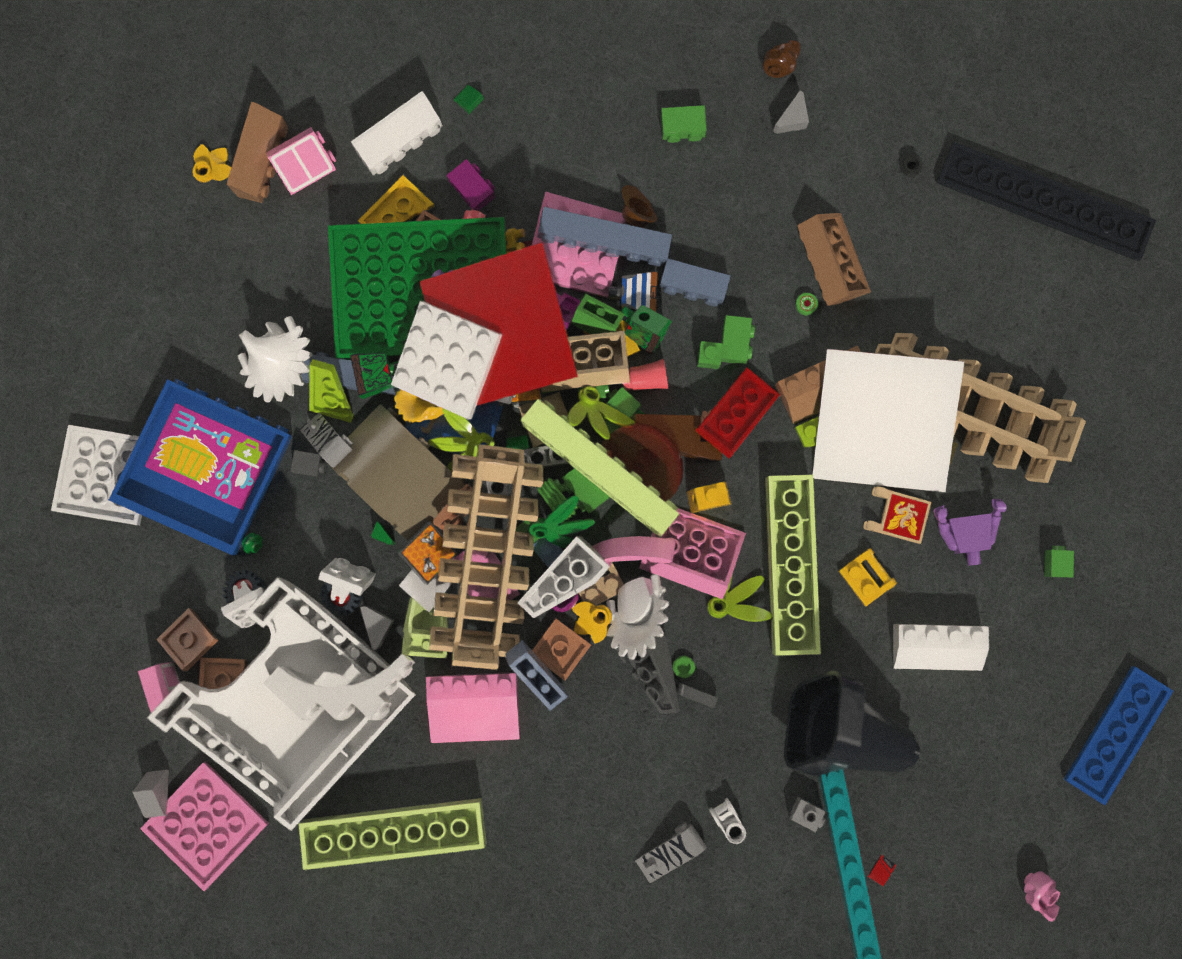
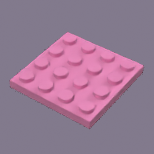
M545 192L532 245L543 242L541 241L542 238H537L543 207L621 224H627V222L623 219L620 212ZM556 241L554 243L543 242L554 285L608 298L609 286L612 284L618 257L607 256L606 252L597 251L596 253L587 252L583 247L579 246L568 248L563 246V243Z
M205 761L167 800V816L151 817L140 829L205 891L269 823Z

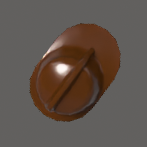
M631 185L624 186L621 191L625 202L622 211L623 219L629 225L640 228L646 227L650 222L657 221V216L650 201L641 191Z

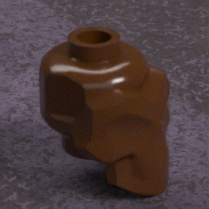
M789 40L788 43L776 45L768 50L763 60L764 72L772 78H781L791 74L796 68V60L800 54L801 44L798 41Z

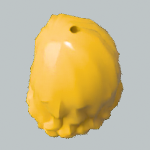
M400 389L394 396L395 408L399 409L398 415H403L405 421L412 423L415 421L421 422L423 420L436 419L443 415L442 407Z

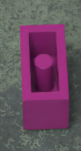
M466 159L446 176L449 183L471 209L479 211L495 198V187L488 179L484 180L480 176L482 172L475 163L470 164Z

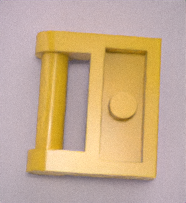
M871 548L865 550L839 570V573L864 606H868L897 584L896 580L887 574L875 558ZM864 560H867L884 584L879 587L861 563Z

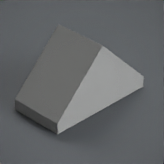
M802 91L798 92L775 124L773 132L776 134L807 128L809 119Z
M369 606L360 607L372 650L379 649L395 620Z
M169 770L146 772L133 790L134 797L144 818L167 816Z

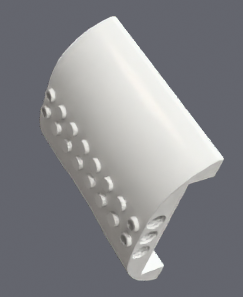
M277 577L245 611L261 627L267 625L271 632L270 641L258 656L232 683L219 689H207L191 682L180 681L152 711L148 719L164 732H167L171 727L177 730L274 807V818L289 830H292L415 696V693L405 680L401 678L397 683L398 687L395 692L390 696H386L392 703L388 708L389 712L383 719H378V721L367 718L356 706L352 716L343 721L335 720L322 707L320 708V713L314 719H310V721L301 720L264 685L265 681L278 666L289 669L299 678L317 686L344 687L375 677L390 665L319 602L294 584Z

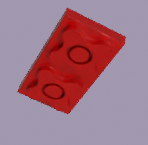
M746 367L695 431L730 459L780 394Z

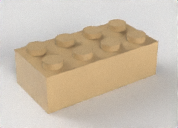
M625 331L568 337L578 377L544 386L541 389L542 392L630 382Z

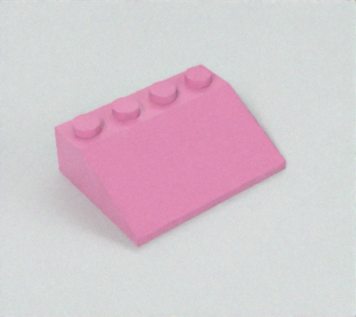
M678 508L677 512L679 515L660 537L674 540L673 562L651 564L647 559L641 561L639 568L723 599L746 533ZM652 532L651 537L659 538L655 533Z
M515 672L426 677L431 743L520 739L518 680Z

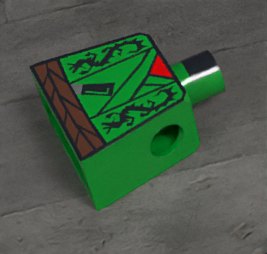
M641 305L636 312L625 306L621 313L625 314L622 320L628 323L625 335L652 355L663 340L672 321L644 305Z
M387 353L350 355L357 392L361 399L394 387L391 383L399 361L390 363Z

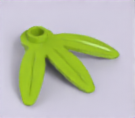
M587 386L579 391V402L568 413V423L572 426L580 424L587 413L594 430L605 439L610 438V433L602 416L621 426H635L634 420L599 401L600 394L592 386Z
M444 408L442 411L449 424L465 438L436 437L428 441L429 445L437 449L450 452L465 451L460 455L474 457L477 455L479 444L485 442L488 446H494V440L491 435L485 432L478 433L466 418ZM452 461L447 465V468H448L451 472H452Z
M763 576L750 578L728 592L732 581L731 577L723 599L713 597L707 605L709 614L714 618H723L727 614L737 619L752 622L765 621L772 618V613L762 608L750 605H737V603L750 597L764 581ZM720 604L722 610L716 611L714 606Z

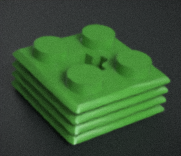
M548 478V481H545L542 487H537L538 492L552 511L566 500L562 494L566 490L557 479L553 481ZM576 506L573 512L569 515V517L561 523H565L566 521L573 519V516H577V513L575 511L579 508Z

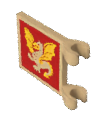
M874 487L872 495L886 499L881 523L865 521L863 528L921 544L931 502L882 487Z

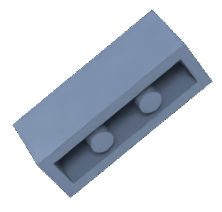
M668 259L660 288H663V292L670 295H676L677 292L684 294V298L696 301L699 298L705 300L707 305L718 306V304H723L730 275Z
M523 640L505 653L510 668L550 711L568 697L563 684Z

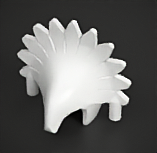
M292 316L284 319L289 330L287 333L277 323L267 322L265 325L268 332L259 338L246 330L239 334L249 356L248 359L246 353L238 355L243 368L240 374L248 376L245 387H254L253 396L258 398L263 394L265 402H270L273 396H275L277 401L282 402L284 392L289 396H294V384L303 386L304 381L301 374L309 372V367L304 361L311 358L312 353L304 350V348L308 345L310 339L306 337L300 338L303 327L296 326Z
M652 575L651 580L640 577L624 584L618 590V612H616L614 600L606 601L607 607L612 612V620L610 622L612 625L608 629L606 636L613 637L611 648L616 649L619 647V656L624 657L628 652L629 659L634 660L638 652L640 657H645L647 647L650 649H655L656 647L654 636L663 637L664 633L660 624L668 621V617L663 613V610L669 605V602L663 600L666 588L661 587L660 575Z

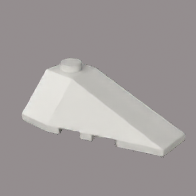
M576 536L520 599L518 604L535 618L595 584L610 566L584 538Z

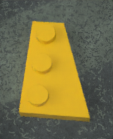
M403 175L358 222L360 224L406 222L421 214L423 210L427 211L435 207V205Z

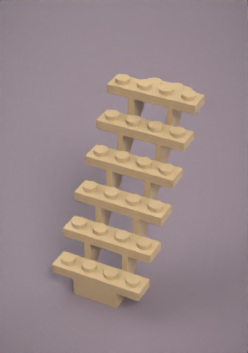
M895 333L892 343L878 344L875 353L946 360L949 350L946 347L927 346L924 355L913 352L918 339L917 336L913 333ZM958 359V361H964L954 435L959 423L968 430L961 451L964 454L984 456L989 440L992 437L1000 444L993 465L997 468L1016 470L1024 450L1032 457L1025 478L1028 481L1048 483L1056 460L1071 462L1086 422L1082 417H1072L1077 404L1073 400L1053 399L1049 409L1040 405L1045 392L1042 387L1021 386L1019 394L1016 395L1008 391L1013 379L1009 373L990 372L987 382L976 378L981 363L977 360ZM972 389L981 396L973 417L963 413ZM1004 402L1012 409L1005 430L995 426ZM1037 416L1044 422L1038 442L1034 443L1027 440Z
M479 444L476 457L453 455L452 477L474 479L472 492L449 489L447 512L470 515L467 526L444 524L443 547L465 549L463 560L440 558L438 581L460 583L458 594L435 593L434 616L453 617L456 620L454 628L431 626L429 650L453 652V666L498 669L499 656L506 657L505 653L519 643V635L501 633L503 623L523 624L524 609L518 604L519 601L506 599L507 588L528 590L529 567L511 566L512 554L532 556L534 551L533 535L515 532L517 520L536 522L538 519V499L520 497L521 486L542 487L543 465L524 463V450ZM482 480L514 484L511 496L480 493ZM477 515L509 519L506 530L476 527ZM472 551L504 553L502 564L471 561ZM468 584L499 587L497 598L468 596ZM463 619L495 622L492 632L462 629Z

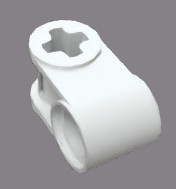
M728 798L714 809L709 808L717 825L720 826L731 843L738 844L745 839V828ZM734 826L741 829L738 837H731L729 835V830Z

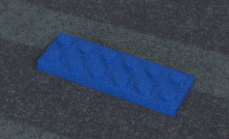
M1132 666L1063 780L1099 803L1106 805L1172 695L1173 690L1137 667Z

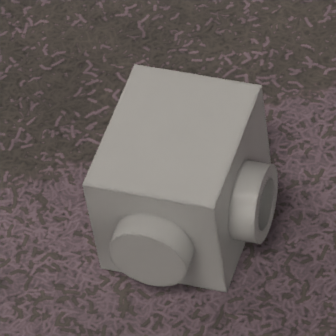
M799 796L788 816L791 820L814 832L821 828L826 820L825 811L822 808Z

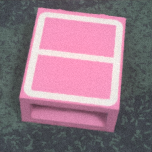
M312 127L266 152L268 159L291 195L336 170L333 164L336 162V159L330 150L325 151L322 146L325 143L319 131L314 132Z
M168 662L138 671L152 713L179 684L180 681L174 662Z

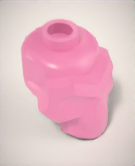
M1042 871L1028 874L1024 880L1026 902L1035 911H1039L1047 920L1054 921L1059 912V906L1055 902L1060 896V892L1056 889V882Z

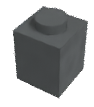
M294 450L291 472L321 478V473L326 471L327 462L319 454Z

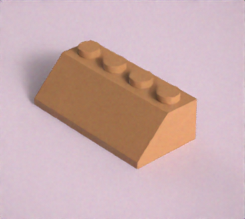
M254 102L250 104L227 186L237 197L263 203V199L269 195V179L274 177L276 171L266 152L280 145L282 137L285 138L287 135L288 126L282 116Z
M841 213L817 214L797 225L800 232L799 236L807 250V257L815 271V278L820 284L823 299L828 306L840 304L871 293Z
M858 345L846 350L861 352ZM826 360L775 384L793 424L820 413Z

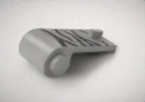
M319 413L312 420L308 419L307 424L300 430L319 455L333 468L353 450L351 447L353 442L345 434L340 436Z
M686 822L680 824L674 829L676 833L671 839L635 860L649 883L698 856L707 848L691 823L688 825Z

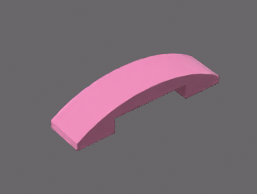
M633 536L605 540L592 547L598 551L609 566L614 561L647 559L651 564L672 563L675 542L674 540Z

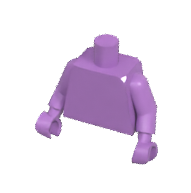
M992 499L994 510L991 514L946 519L947 508H944V505L934 509L939 532L944 542L955 554L966 553L968 566L981 564L980 551L990 550L991 545L995 543L1002 517L1001 512L1006 511V504L1001 499Z

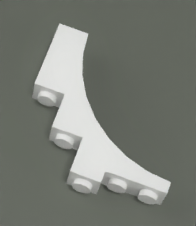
M401 654L388 668L375 677L344 687L317 686L299 678L289 669L278 666L265 681L264 685L301 720L310 721V719H314L318 716L322 707L335 720L343 721L352 716L356 706L367 718L378 721V719L381 720L389 712L388 708L392 704L386 696H390L395 692L398 687L397 683L401 678H405L410 674L413 669L412 665L415 662L409 656Z

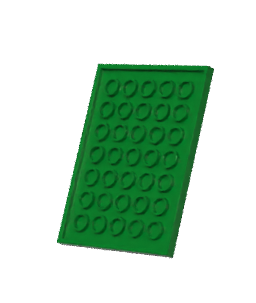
M505 218L329 225L328 238L335 358H350L351 354L387 353L388 356H401L420 301L425 302L420 281L431 278L433 273L439 269L444 273H448L450 270L454 271L507 254Z

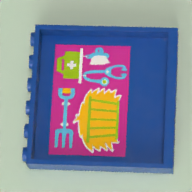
M167 379L109 501L228 554L237 555L292 436L287 434L288 429L280 425H276L275 428L267 425L269 421L260 416H256L254 419L247 416L249 412L236 406L234 410L227 407L228 402L218 397L214 401L207 398L208 393L198 388L192 391L187 389L188 384L178 379H175L174 382Z

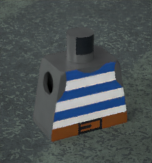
M657 272L622 276V287L609 286L608 299L621 300V310L626 306L636 312L641 305H644L656 312Z

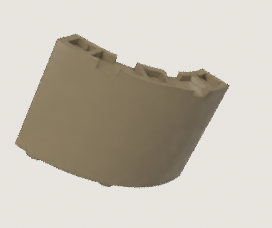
M380 404L348 437L353 442L351 445L353 450L334 468H331L340 477L348 482L347 484L375 512L393 525L394 529L408 541L427 521L433 524L435 517L448 503L449 489H462L465 486L463 482L466 479L452 477V472L428 450L430 445L422 437L417 439L397 420L399 415L391 407L386 410Z

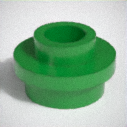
M248 534L241 544L243 550L247 554L258 552L262 547L263 538L259 534Z

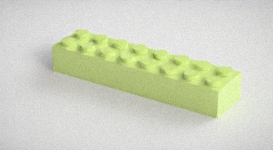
M538 399L521 419L523 427L659 538L679 515L676 505L669 500L664 502L659 498L660 493L652 486L647 488L643 485V479L633 471L631 473L627 472L624 469L625 464L618 458L614 457L611 459L607 455V450L601 444L596 443L594 445L589 439L590 436L582 429L577 431L568 423V418L563 414L561 416L557 415L555 407L548 401L541 402Z
M813 475L768 476L765 478L770 612L772 613V654H821Z
M482 798L304 819L299 823L303 870L483 849L487 844Z

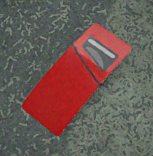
M881 855L868 877L884 886L896 864Z

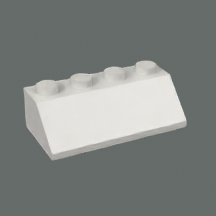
M421 91L352 140L351 143L372 175L376 173L381 174L388 169V165L394 160L398 162L406 155L405 152L411 148L417 149L423 143L422 140L426 137H433L438 134L442 124L427 97Z
M893 624L894 669L983 670L989 650V627Z

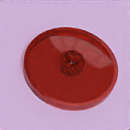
M632 423L617 428L610 434L609 439H605L601 445L607 450V455L611 459L616 457L622 461L627 472L631 473L633 471L643 479L642 484L647 488L649 486L655 488L660 493L659 498L664 502L670 500L677 492L683 478V460L677 445L664 431L652 425Z

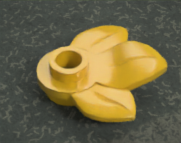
M202 144L195 150L193 156L195 161L193 176L199 182H209L211 179L222 181L229 177L231 167L226 165L228 158L226 148H218L209 152L206 146ZM202 169L208 170L205 175H201Z
M588 601L577 603L572 608L574 613L579 616L574 632L582 635L591 634L594 643L602 641L607 635V625L612 620L611 610L605 605L595 606ZM599 612L605 614V619L599 617Z

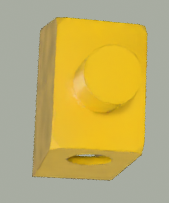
M726 482L687 491L691 513L732 505Z

